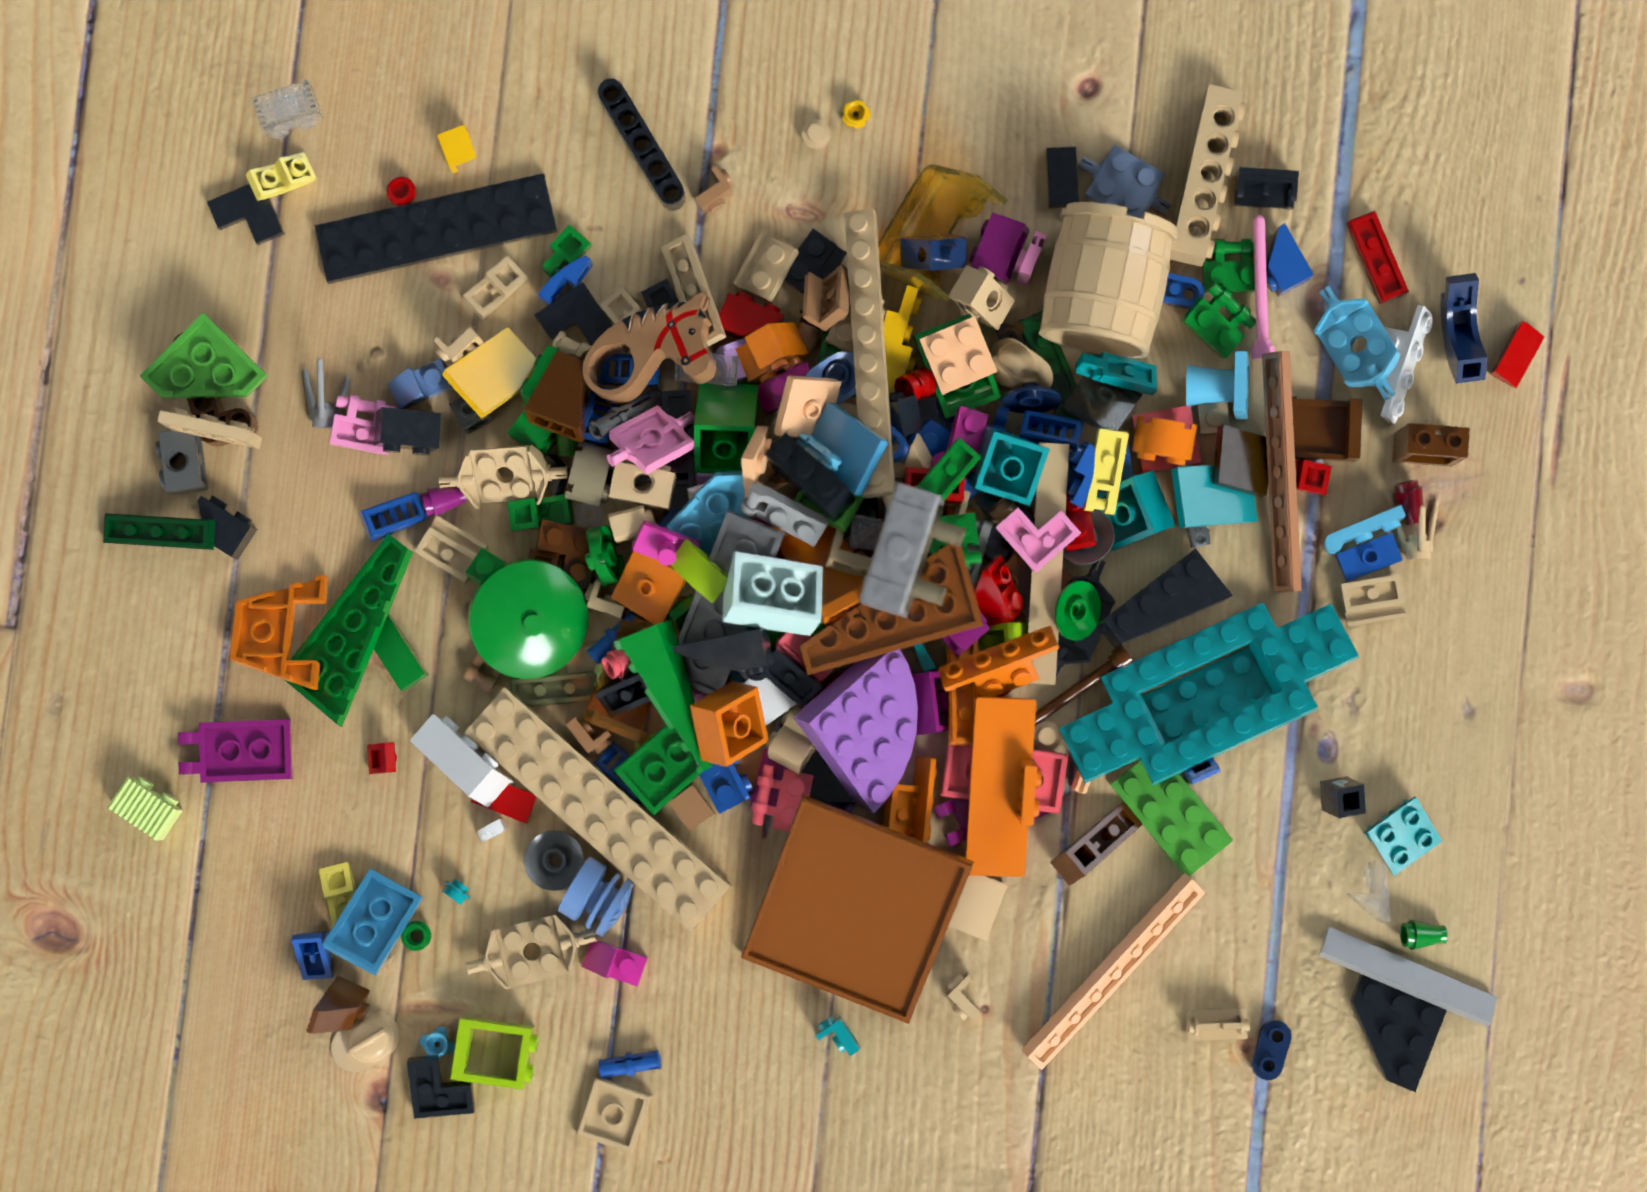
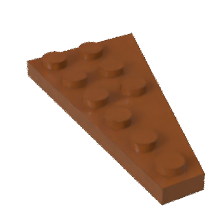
M949 543L938 552L926 558L921 573V580L947 587L941 606L915 597L907 618L863 604L855 607L844 617L800 645L807 675H813L984 626L962 545L958 547Z

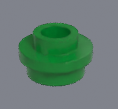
M422 921L409 922L401 934L402 943L412 951L426 948L432 937L429 926ZM414 930L421 932L422 938L420 941L413 940L412 932Z

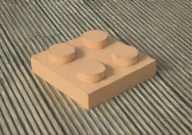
M975 316L919 339L941 395L998 372Z

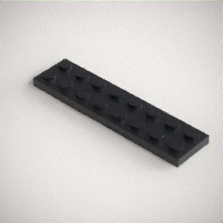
M544 173L315 225L328 284L558 232Z

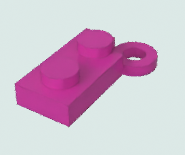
M963 406L958 407L947 450L959 437L979 454L988 415ZM940 452L933 457L932 468L945 452ZM976 464L968 473L974 472Z

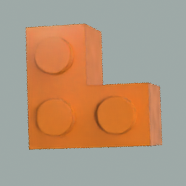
M795 322L768 323L745 336L747 343L735 349L748 381H761L762 384L777 377L776 372L783 368L790 370L802 363L800 359L809 354Z

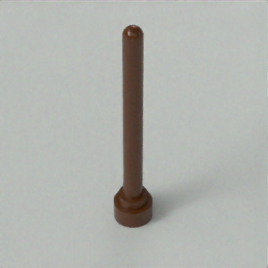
M1119 646L1112 650V655L1108 657L1109 660L1036 711L1035 726L1101 681V676L1133 663L1132 658L1124 647Z

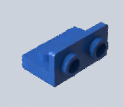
M739 760L727 767L713 763L712 768L703 771L699 775L719 814L751 798L749 791L753 790V787L747 775L743 774L740 776L735 767L736 764L740 763Z

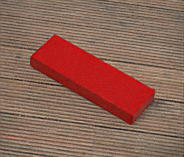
M1376 211L1348 221L1346 225L1379 304L1407 294L1409 292Z

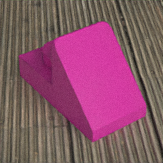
M597 940V942L589 943L581 967L602 977H611L638 987L648 957Z

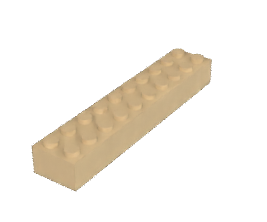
M504 687L464 732L689 932L698 925L732 886L645 808L635 802L534 710L512 693L510 689Z

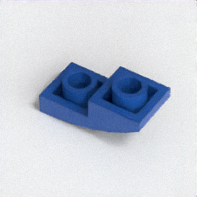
M1085 440L1082 446L1077 445L1070 457V461L1073 462L1071 468L1079 472L1080 475L1078 478L1074 477L1071 480L1067 489L1069 494L1067 499L1081 508L1091 488L1095 467L1094 446Z

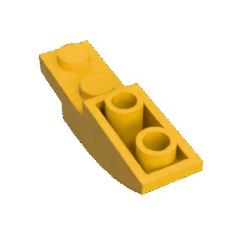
M909 285L906 287L899 313L887 310L884 321L888 393L895 392L894 384L897 377L906 373L911 374L916 362V357L912 356L913 348L903 345V342L909 343L914 326L909 325L912 314H918L922 298L917 297L919 288Z

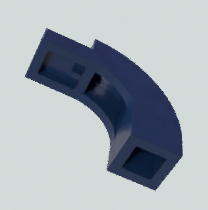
M1476 273L1446 277L1445 293H1441L1443 340L1448 364L1456 384L1480 381L1486 378L1488 356L1478 331L1477 298L1479 278Z

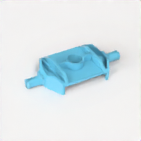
M1331 286L1325 287L1327 293L1323 289L1319 293L1328 307L1314 330L1315 334L1319 336L1348 387L1374 385L1378 388L1384 400L1390 399L1388 394L1393 397L1395 392L1387 381L1388 375L1396 367L1401 356L1400 352L1365 298L1340 301L1337 299ZM1358 338H1365L1367 340L1366 348L1362 352H1354L1352 348L1354 341Z

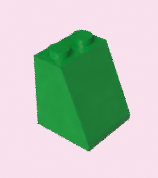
M699 384L694 420L695 473L715 474L716 472L742 471L741 458L758 425L759 385Z

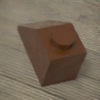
M337 975L313 1009L306 1032L317 1034L352 1029L358 1019L363 1020L369 1010L370 1004L366 1001L370 990Z

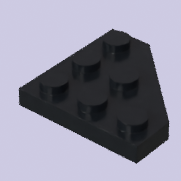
M1360 974L1350 1002L1358 1015L1364 1034L1376 1056L1382 1075L1386 1081L1416 1092L1447 1010Z

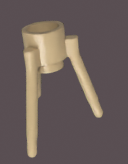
M1388 493L1387 500L1389 508L1392 509L1396 507L1393 495ZM1438 499L1433 500L1427 535H1425L1426 508L1424 505L1420 506L1418 535H1409V541H1406L1402 524L1396 528L1400 542V552H1406L1407 560L1431 559L1439 506Z

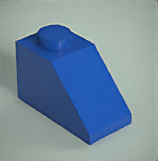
M1285 223L1280 225L1274 234L1266 262L1267 288L1271 292L1275 291L1278 297L1309 281L1314 275Z

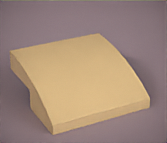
M969 875L948 927L987 941L1008 885L987 876Z

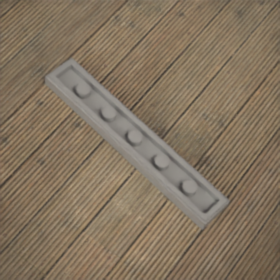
M1328 927L1325 931L1319 952L1320 957L1486 1027L1492 1023L1497 1002L1496 996L1332 927Z

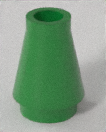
M1409 920L1408 923H1402L1400 927L1401 944L1403 947H1409L1410 950L1436 944H1445L1448 939V931L1444 925L1438 926Z

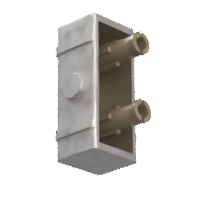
M901 483L896 484L892 499L887 507L888 512L868 574L865 575L863 581L864 586L859 598V602L863 605L903 618H907L915 597L940 606L942 605L947 587L921 580V573L933 539L960 547L966 528L939 521L944 505V500L941 496Z

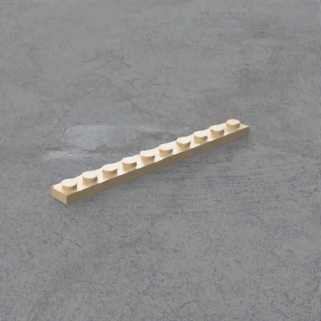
M873 208L844 213L857 415L860 422L889 442L863 493L866 499L893 495L895 490L876 211Z

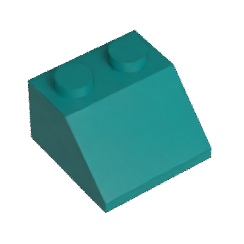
M986 426L979 450V455L982 457L976 463L974 472L970 473L967 483L974 489L1031 506L1050 449L1019 436Z
M1154 470L1120 482L1114 515L1105 514L1110 519L1115 532L1111 551L1176 526ZM1102 490L1098 492L1097 498L1106 499L1108 491Z

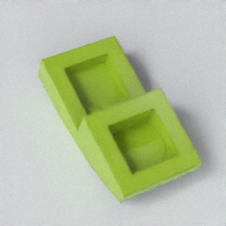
M686 539L676 552L675 562L670 566L695 590L711 603H714L725 589L728 574L710 561L708 554Z

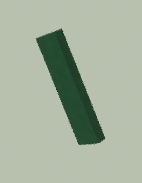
M1043 311L1017 321L1025 326L1023 338L1027 347L1041 356L1051 367L1053 383L1050 389L1058 392L1061 396L1060 405L1054 408L1056 416L1084 422L1090 420L1091 417L1061 346L1039 335Z
M105 513L103 543L214 550L216 520Z

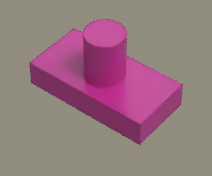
M808 362L790 369L764 384H759L758 398L765 414H771L778 410L787 376L805 377L811 370Z
M643 520L632 544V551L654 558L662 565L668 566L675 562L676 552L686 539L697 547L700 546L699 540Z

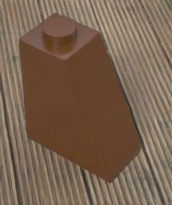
M556 351L524 408L529 424L582 443L585 438L587 384L583 377V361L581 358L571 353L566 355Z

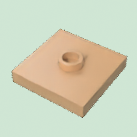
M787 376L773 433L779 437L787 433L790 437L798 438L801 433L812 435L827 402L836 404L841 382L832 378Z

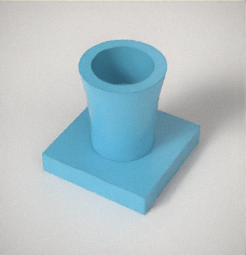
M1235 351V369H1213L1187 365V406L1204 403L1234 402L1233 411L1236 420H1248L1250 362L1248 352Z

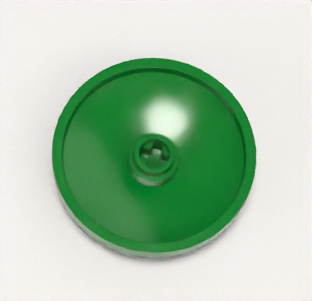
M536 559L512 561L493 570L475 590L468 610V630L472 643L479 655L498 672L520 679L547 676L565 666L580 649L588 627L587 604L578 584L556 565Z

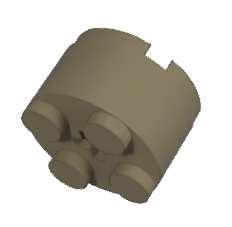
M584 441L582 443L578 442L577 448L582 449V452L577 450L575 452L568 480V488L572 489V492L566 491L565 498L600 507L601 502L607 504L611 483H607L606 480L608 474L613 475L615 466H611L608 463L606 456L613 453L614 449Z

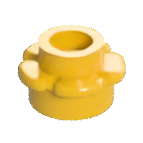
M861 100L848 102L842 109L844 124L848 127L853 126L855 129L864 127L866 121L871 116L870 109ZM858 112L859 116L854 117L853 113Z

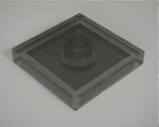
M1083 376L1063 405V408L1096 430L1097 428L1119 431L1143 394L1095 381L1092 379V376Z

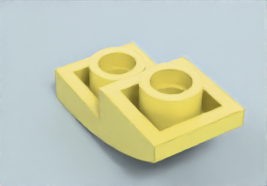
M305 152L279 158L275 164L251 169L246 174L257 201L289 192L316 179Z

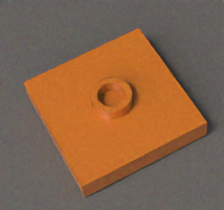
M633 551L611 598L656 625L667 621L668 613L673 609L686 581L670 565H662L654 558Z

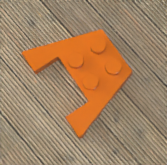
M319 575L314 577V580L308 582L293 583L288 588L276 592L271 590L236 601L229 659L243 666L312 690H318L320 663L317 660H290L296 604H326L329 578L326 575Z

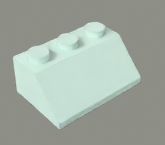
M735 551L723 595L722 622L810 636L821 622L823 566Z

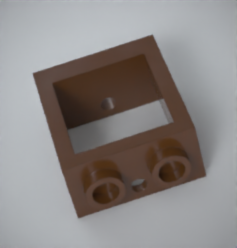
M1408 423L1394 433L1392 462L1452 467L1468 458L1470 428ZM1440 430L1442 435L1435 434V431Z

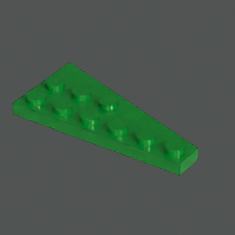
M389 533L290 659L317 660L320 663L318 690H312L287 680L285 681L341 727L347 717L413 554L410 549Z

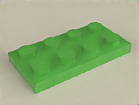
M1138 761L1110 784L1182 874L1186 873L1190 877L1234 841L1180 774L1152 785L1141 761Z

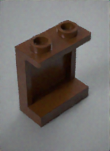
M1292 396L1295 459L1356 462L1359 460L1361 454L1363 399L1334 401L1297 399V396Z

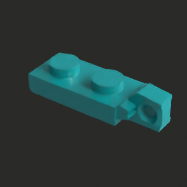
M1102 352L1101 355L1094 354L1093 356L1082 353L1075 363V373L1085 377L1092 376V379L1095 381L1151 396L1157 391L1156 365L1107 352Z

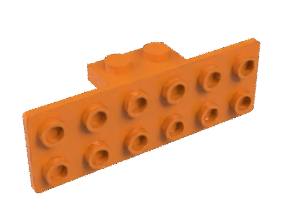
M975 698L965 854L966 859L974 861L969 875L1025 876L1028 826H1033L1034 817L1039 816L1040 803L1039 798H1035L1036 787L1041 786L1042 780L1041 769H1037V765L1033 761L1036 716L1035 699Z

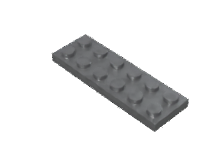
M728 510L709 560L729 574L735 551L776 558L785 532ZM724 590L714 603H711L696 591L678 637L679 645L743 633L747 632L749 626L722 622ZM682 655L692 688L709 695L726 685L732 669Z

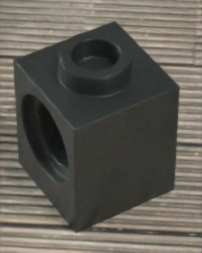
M462 397L449 404L467 434L494 421L491 413L481 419Z

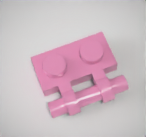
M351 394L349 397L338 395L336 407L346 408L347 413L346 416L334 415L329 445L388 456V452L382 451L383 447L374 446L376 411L382 407L397 409V406L387 405L386 401L376 400V402L361 400L359 396ZM357 411L372 413L373 421L356 418Z

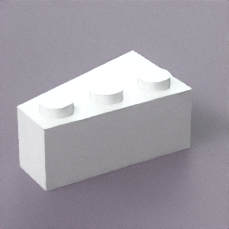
M432 714L409 741L466 795L489 807L508 784L513 785L515 782L497 767L499 763L489 754L485 753L483 755L477 749L479 745L465 734L463 737L458 733L457 730L460 727L447 716L441 719L437 715Z

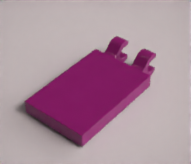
M291 719L199 723V732L178 733V745L199 744L200 762H179V775L200 774V783L293 779Z

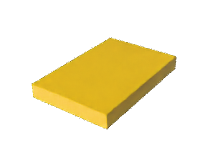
M507 327L446 368L442 376L482 419L521 391L525 379H529L534 371L536 357Z

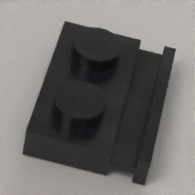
M812 229L798 248L799 254L784 282L801 294H804L805 276L809 272L823 280L842 264L847 257V252L815 229Z

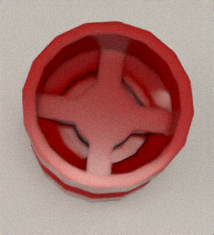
M922 367L911 374L897 377L894 388L895 392L903 391L904 395H916L918 401L920 398L924 399L936 392V380L930 370Z

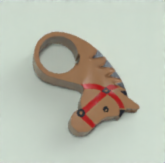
M700 292L688 302H673L654 306L634 313L614 324L595 341L585 356L583 377L586 384L604 401L612 404H624L634 400L642 393L661 362L666 358H670L676 364L682 366L684 372L694 382L704 384L710 381L717 369L716 362L707 344L709 327L712 323L705 315L710 298L706 296L705 292ZM630 351L629 354L632 355L634 360V370L630 379L623 386L616 389L606 390L600 388L598 372L602 363L614 354Z

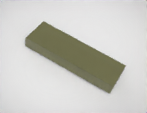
M594 671L547 675L533 679L509 678L510 691L528 707L599 701L595 695L597 691L594 685L597 682V674Z

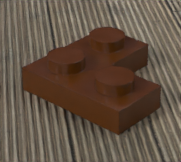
M542 519L535 549L564 555L561 569L573 578L580 589L587 590L593 570L589 569L585 557L586 553L590 552L589 543L586 538V531L588 529Z

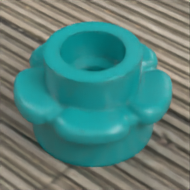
M454 879L452 883L445 881L447 885L442 890L444 894L460 905L463 904L466 898L470 899V896L466 894L469 888L457 879Z

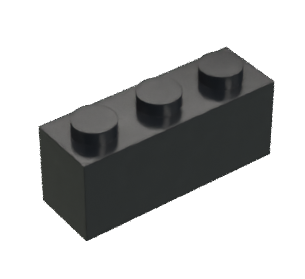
M784 433L764 453L772 468L833 522L855 502L848 486L787 433Z

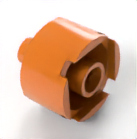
M1137 416L1132 451L1137 452L1136 458L1155 461V457L1158 455L1167 457L1166 463L1184 466L1186 460L1191 461L1197 425L1190 424L1189 430L1184 429L1185 422L1151 417L1149 423L1143 422L1144 416Z

